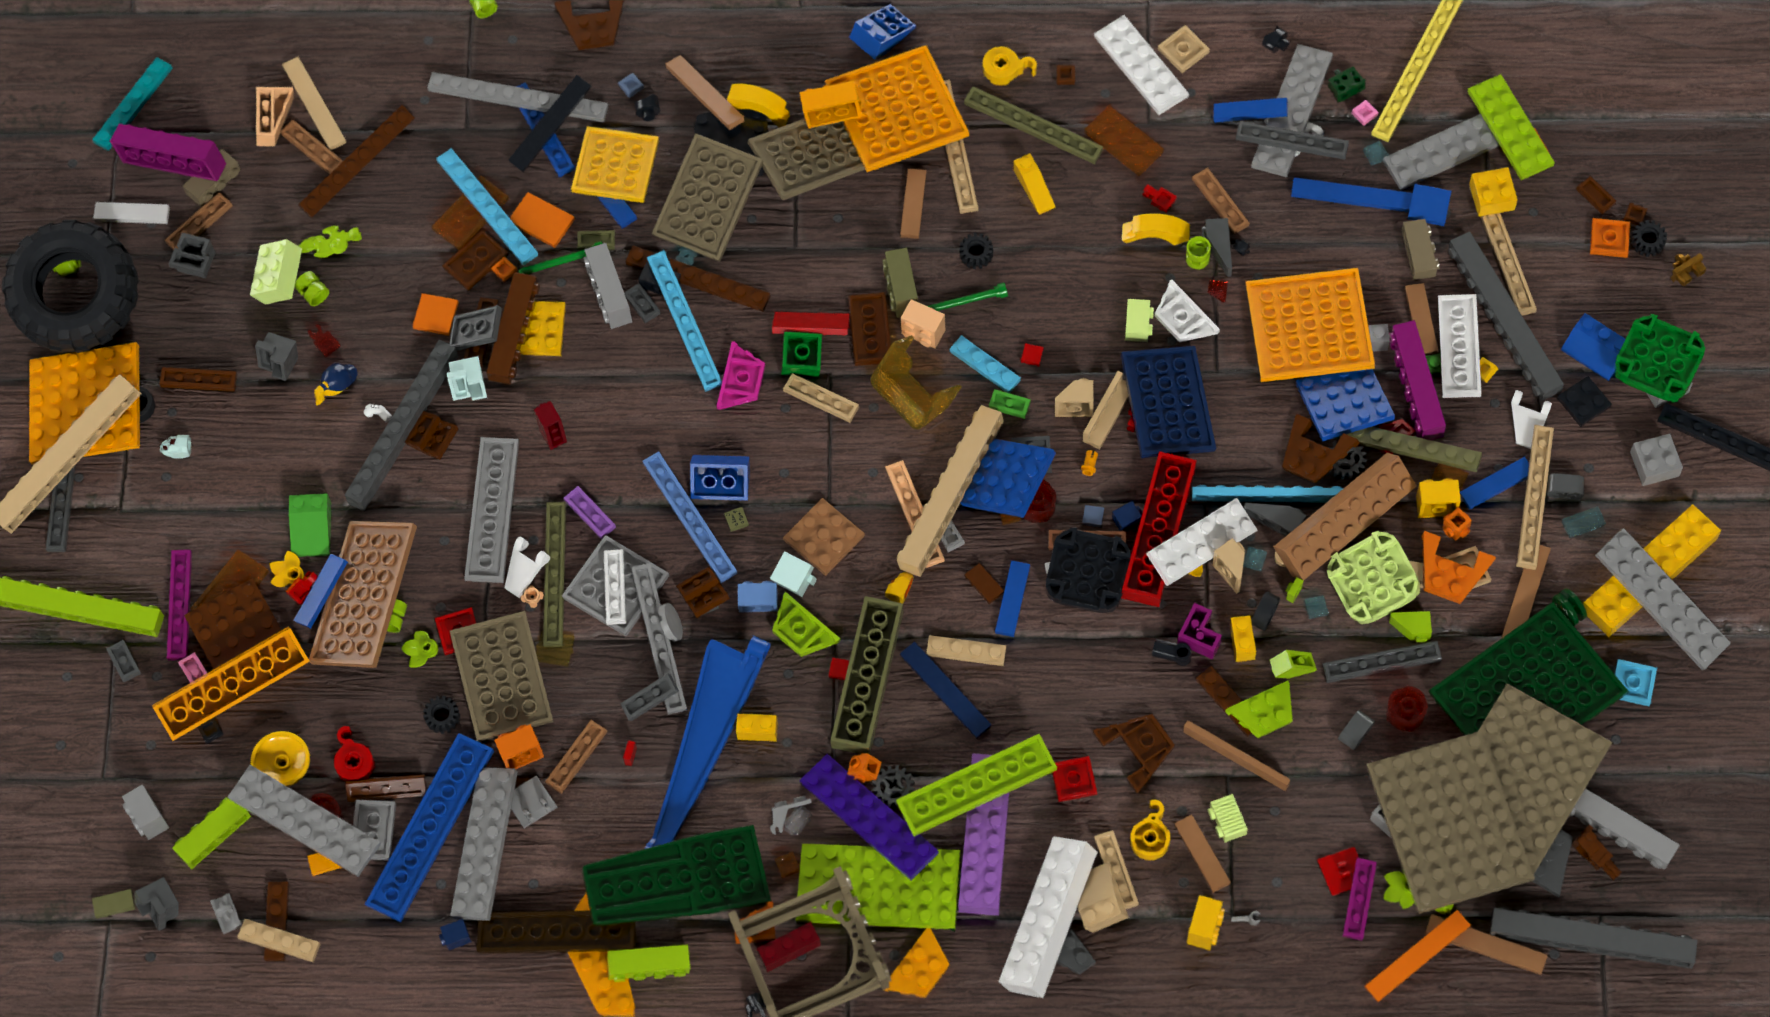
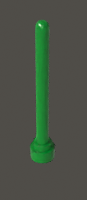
M602 241L596 242V243H594L595 245H593V246H591V247H594V246L603 244V242H602ZM585 250L568 254L521 268L518 273L530 274L586 257Z
M1003 282L997 284L991 290L928 305L927 307L939 311L994 296L996 298L1008 297V293Z

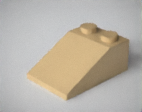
M1110 862L1090 870L1078 903L1084 927L1092 933L1129 918Z

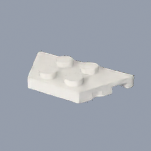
M1170 280L1161 303L1155 312V317L1179 342L1218 334L1220 329L1173 280Z

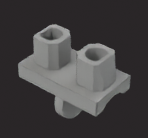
M229 893L221 898L210 901L223 934L242 927Z

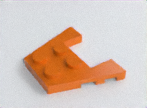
M1424 531L1422 534V555L1424 560L1423 591L1461 604L1495 561L1496 557L1479 551L1473 568L1436 555L1441 537Z

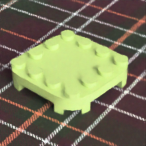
M1376 531L1371 533L1370 537L1339 554L1336 552L1331 556L1332 559L1328 564V578L1331 580L1347 613L1360 624L1377 621L1410 603L1420 593L1418 576L1398 540L1387 532Z

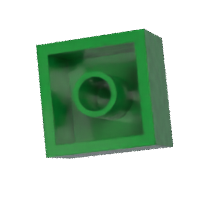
M784 332L781 374L791 375L793 373L798 376L819 377L822 334Z

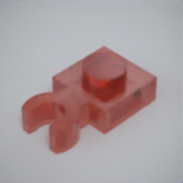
M316 324L318 332L314 334L309 330L308 334L311 339L315 340L313 342L314 345L327 358L340 347V343L329 331L323 334L321 326Z

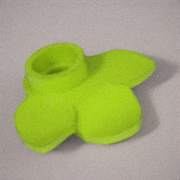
M416 631L414 639L406 641L401 649L405 654L411 656L409 667L417 668L424 665L428 658L437 655L438 644L435 640L430 639L428 633Z
M1399 871L1387 873L1384 879L1390 886L1384 893V900L1391 903L1400 901L1403 909L1411 907L1414 904L1410 889L1407 887L1408 883L1405 875Z

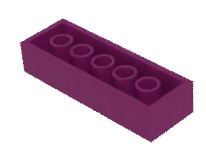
M119 124L110 140L120 159L126 164L213 181L219 180L227 164L213 141L201 140L192 136L186 137L177 133L170 134L161 130L154 131L145 127L139 128L130 124Z
M1413 320L1393 325L1392 332L1389 333V345L1391 350L1395 351V366L1400 368V383L1405 385V400L1410 402L1411 409H1409L1411 420L1415 419L1416 426H1414V430H1416V437L1427 440L1443 438L1446 424L1416 322Z

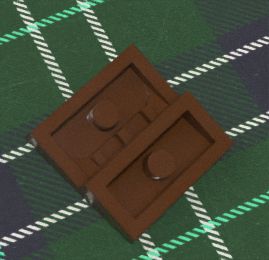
M423 411L405 443L424 454L440 460L459 428L452 423L441 420L437 415Z
M710 567L676 586L696 618L730 599Z

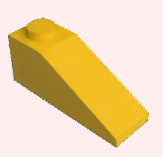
M1029 153L1014 160V172L1038 215L1055 208L1049 190L1032 155Z

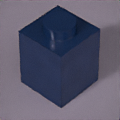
M1133 501L1112 511V520L1119 531L1127 532L1140 525L1142 510L1139 506H1135Z
M463 919L440 927L442 934H439L442 946L446 945L449 951L471 943Z

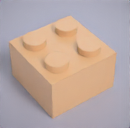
M911 299L901 316L902 334L907 339L919 341L925 347L936 348L945 332V314Z

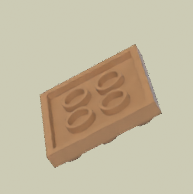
M822 498L783 537V540L826 576L865 536V533Z

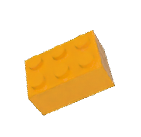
M854 80L843 81L835 85H824L821 88L806 89L800 92L808 129L862 117Z

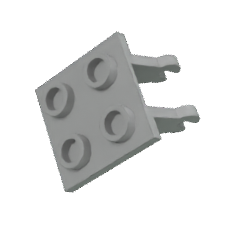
M537 775L514 789L511 810L524 829L558 808Z
M806 796L793 798L794 802L787 804L786 800L774 803L775 807L771 808L773 824L770 827L771 832L775 835V828L778 827L779 832L782 833L788 809L812 803L811 799H806Z

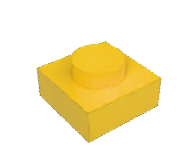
M1482 357L1480 359V377L1482 381L1487 383L1497 372L1498 367Z

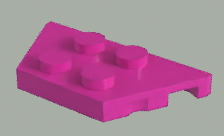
M734 341L731 343L717 402L718 410L758 400L765 371V363L755 358L749 351L740 348Z

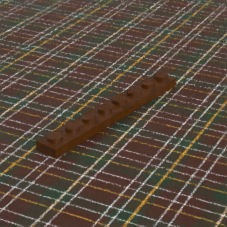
M401 105L298 206L310 218L315 216L398 136L415 117Z
M632 246L626 259V264L643 270L646 262H648L647 257L656 253ZM668 258L673 271L681 274V284L764 312L770 299V293Z

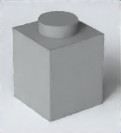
M1388 324L1369 325L1372 351H1388L1390 342Z

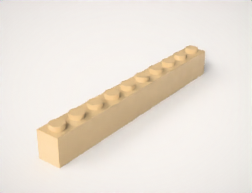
M120 374L112 379L110 385L98 394L97 399L85 408L84 413L72 422L71 427L59 436L58 441L46 450L45 455L33 464L32 469L20 478L19 483L7 492L5 498L0 502V526L12 534L142 393Z
M981 405L979 410L973 414L972 423L966 427L964 437L961 442H958L954 456L950 457L946 471L940 475L939 484L932 490L931 498L928 504L924 505L920 519L915 521L913 532L907 536L903 550H900L897 555L900 570L921 577L961 503L965 492L968 490L973 476L977 473L981 460L989 449V444L995 439L1004 423L1002 412Z

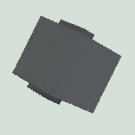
M182 233L177 244L178 248L174 249L169 261V266L177 269L178 272L206 278L216 253L210 239Z
M268 332L264 341L258 340L255 345L258 367L273 372L272 377L286 381L298 360L296 341Z
M164 877L135 891V905L141 916L149 914L158 931L166 928L167 921L178 916L179 902Z

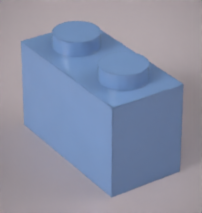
M746 581L738 584L739 612L778 611L777 583L772 581H763L762 583Z

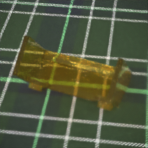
M911 335L892 343L872 374L871 384L913 429H920L929 424L950 406L962 386L959 384L941 390L932 397L909 373L913 362L906 350L914 339Z

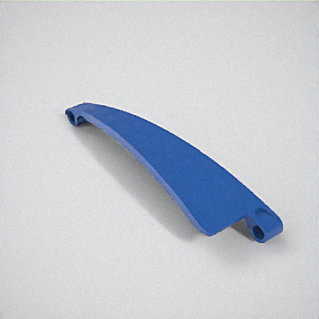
M753 635L747 650H745V654L716 640L709 641L668 790L653 837L644 849L675 840L737 722V714H741L768 654L771 643Z

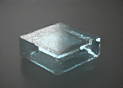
M1324 595L1304 600L1309 619L1328 616Z

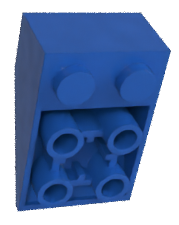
M889 4L856 21L849 38L876 60L894 48L916 25Z

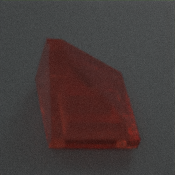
M1209 280L1208 293L1221 302H1225L1228 282Z

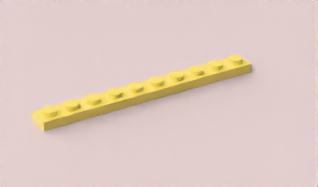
M1442 0L1378 119L1372 131V136L1389 142L1463 0Z

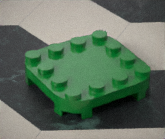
M1650 314V316L1637 318L1633 322L1619 354H1617L1614 366L1615 377L1623 383L1657 398L1677 402L1688 391L1702 362L1706 348L1704 342L1696 331H1693V333L1657 319L1658 315Z

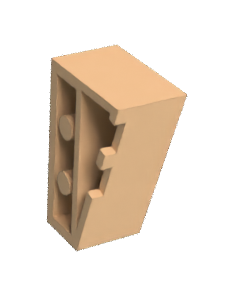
M256 87L257 146L276 145L294 98L293 87Z

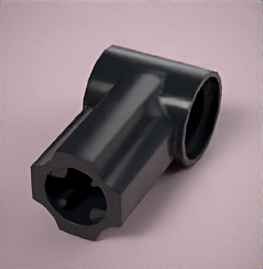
M1156 639L1152 657L1174 661L1180 666H1185L1191 661V648L1186 643L1175 644ZM1186 652L1187 655L1185 657L1178 656V653Z

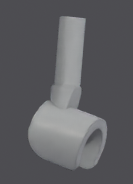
M1253 911L1249 916L1232 917V922L1245 921L1253 926L1257 925L1260 920H1253L1252 916H1259L1260 912Z

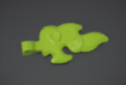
M330 226L322 231L323 234L330 235L329 239H325L322 235L309 237L298 246L302 248V253L317 250L314 256L325 258L333 254L345 252L348 247V241H359L362 239L358 228H353L345 233L344 230L338 232V226Z

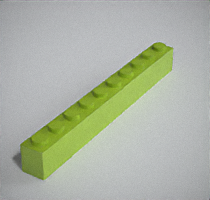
M7 576L0 578V606L153 637H158L164 619L160 608L153 605L146 607L141 606L137 602L125 603L118 598H112V600L105 599V597L98 594L90 596L82 591L70 592L62 587L55 589L42 583L34 585L26 580L14 581Z

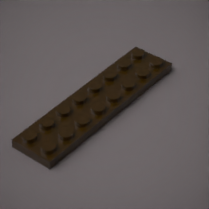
M590 911L491 913L490 921H478L476 952L478 954L594 952L635 949L636 922L594 925Z

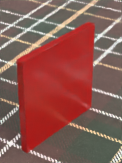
M1355 847L1317 859L1331 896L1351 890L1356 859L1359 858Z

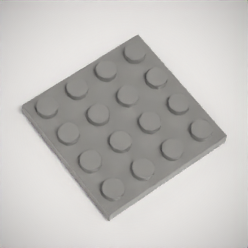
M605 535L565 590L562 597L577 608L606 624L604 551L623 549L626 624L607 626L626 637L642 615L631 567L650 563L657 592L668 579L669 573Z

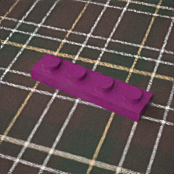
M1361 858L1356 859L1343 937L1363 940L1377 865L1375 861Z

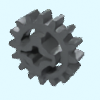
M1334 441L1332 447L1328 448L1334 449L1337 443ZM1363 446L1352 447L1347 452L1348 455L1344 457V460L1340 458L1333 465L1329 473L1334 471V477L1341 475L1342 480H1344L1345 476H1348L1351 480L1353 474L1358 477L1359 471L1363 472L1364 465L1367 463V459H1364L1367 453L1362 452ZM1358 457L1359 462H1358V464L1356 465V461H1355V460H1356V458Z
M889 765L888 771L882 768L881 775L878 774L877 781H872V785L875 787L872 789L873 794H876V797L881 799L884 804L888 803L890 809L892 804L899 808L896 800L915 791V788L912 787L915 785V782L910 780L912 774L906 775V769L904 768L900 771L898 765H896L895 769H892ZM903 780H904V781L906 782V784H907V788H906V789H905L904 786H902ZM881 785L885 788L884 794L881 792Z

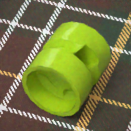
M469 0L471 5H473L476 16L479 18L489 17L497 11L498 6L495 0Z
M1196 236L1187 243L1186 262L1193 269L1205 268L1210 261L1211 244L1206 238Z
M312 271L305 272L295 282V289L304 296V299L311 306L321 304L329 295V289L320 282V279Z
M396 599L387 632L397 633L401 631L403 623L401 618L405 616L406 603Z

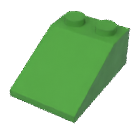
M328 494L289 495L291 552L298 557L330 555L331 501Z

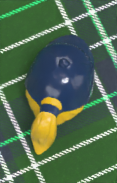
M340 363L330 365L322 373L321 383L314 391L316 405H320L325 400V396H335L344 389H347L357 378L356 367L351 364L342 365Z

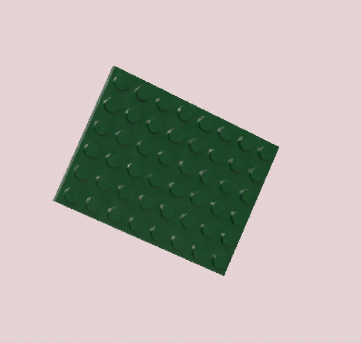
M1554 602L1429 690V694L1464 736L1478 732L1506 684L1513 686L1582 726L1628 694L1626 687Z

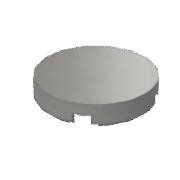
M669 603L661 605L658 615H662L660 625L664 634L673 642L681 640L683 629L677 611Z

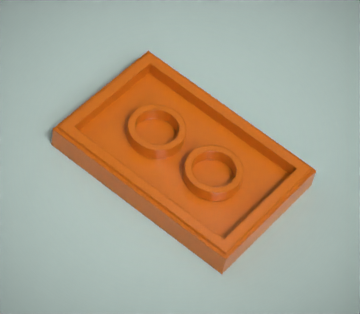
M527 192L510 219L518 229L556 248L574 222L575 217Z

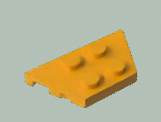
M926 928L890 976L892 981L889 982L890 988L884 991H895L906 995L914 994L918 997L926 998L948 969L949 962L931 928Z

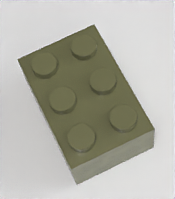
M907 248L886 251L885 259H882L887 292L890 295L891 311H895L897 318L902 316L911 299L918 302Z

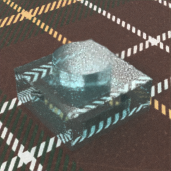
M1381 141L1363 148V152L1371 166L1382 162L1383 158L1388 156Z
M1248 547L1243 567L1262 572L1267 552Z

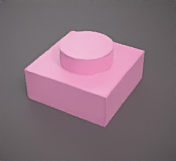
M1365 100L1354 108L1351 114L1365 126L1378 116V111Z

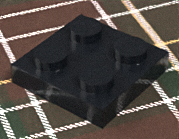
M1589 376L1557 397L1558 401L1580 427L1609 409L1612 405Z

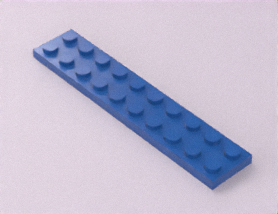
M458 733L365 903L367 907L399 922L403 920L470 797L480 772L489 762L494 752L493 748Z

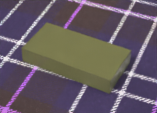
M615 230L578 231V251L591 248V246L595 245L594 243L600 241L607 244L608 250H615Z
M131 889L92 898L96 919L135 910Z

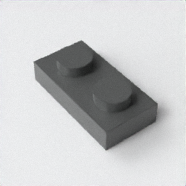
M640 284L635 285L624 293L627 301L644 323L661 314L659 308Z
M124 639L106 648L123 682L141 674Z

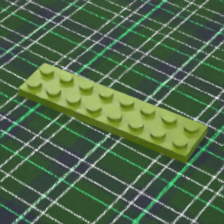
M1037 734L897 799L896 803L912 835L916 836L1057 770V766L1040 734Z

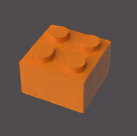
M531 724L519 726L516 728V731L509 734L503 733L494 740L506 768L518 769L544 757Z

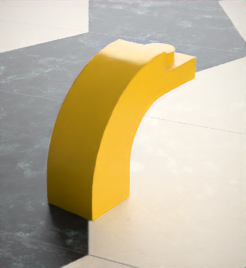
M732 84L727 100L735 109L755 110L769 117L778 128L786 126L790 112L785 108L787 102L784 99L758 86Z
M1165 214L1133 216V221L1123 224L1122 241L1129 243L1142 238L1153 237L1164 239L1173 245L1189 241L1190 224L1180 218Z

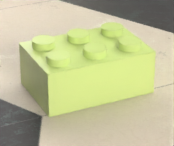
M288 239L260 245L250 296L265 305L292 299L302 248Z

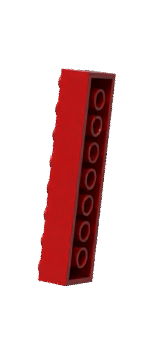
M1159 451L1123 584L1122 599L1155 607L1160 606L1165 583L1146 553L1179 533L1197 460Z

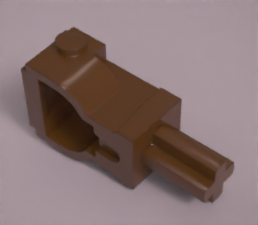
M1589 825L1572 843V846L1596 870L1602 868L1612 880H1615L1622 872L1610 860L1613 855L1601 844L1597 836L1591 831L1593 827Z

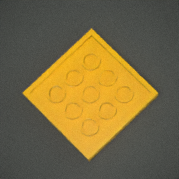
M587 126L571 187L572 193L644 203L659 137Z

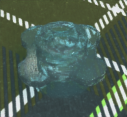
M681 247L679 255L676 256V261L693 265L697 252Z

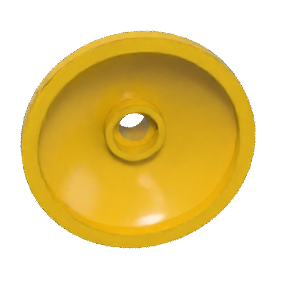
M286 731L273 732L263 737L256 744L251 755L252 766L287 787L300 781L306 774L310 764V753L306 743L296 734ZM286 762V765L281 767L280 763Z

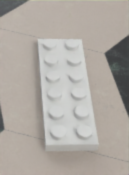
M1125 15L1094 34L1097 41L1158 115L1188 97L1189 93Z
M1476 294L1438 295L1443 398L1481 397Z
M1236 498L1146 554L1166 586L1211 560L1214 557V551L1233 538L1237 543L1258 530Z

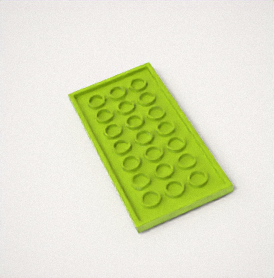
M802 843L798 896L808 893L828 882L834 876L833 869L841 866L842 871L847 870L853 887L850 890L852 897L857 896L861 906L857 909L860 916L865 915L868 926L956 929L961 852L960 850L937 849L939 854L912 880H909L872 846ZM840 900L836 901L832 908L833 913L839 914L844 908V903ZM829 901L825 902L826 905H821V908L824 910L828 909ZM849 909L843 916L844 921L850 920V918H848L847 916ZM819 913L804 914L795 919L796 922L841 924L834 918Z

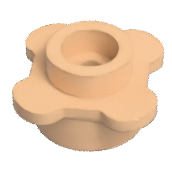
M529 586L521 596V601L528 603L531 608H535L539 600L544 598V594L539 592L534 586Z

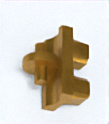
M1680 253L1675 256L1676 262L1672 264L1675 269L1672 271L1673 275L1670 279L1673 282L1678 281L1682 286H1685L1692 280L1689 272L1693 271L1697 277H1700L1706 272V267L1702 263L1704 257L1701 253L1693 258L1688 254L1686 256Z

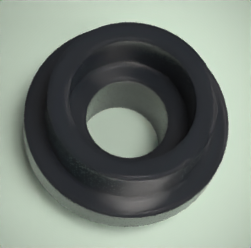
M1243 239L1241 241L1235 240L1233 247L1240 255L1244 256L1250 253L1248 250L1250 246Z

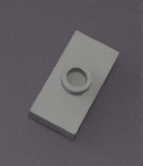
M952 520L941 538V542L948 553L965 544Z

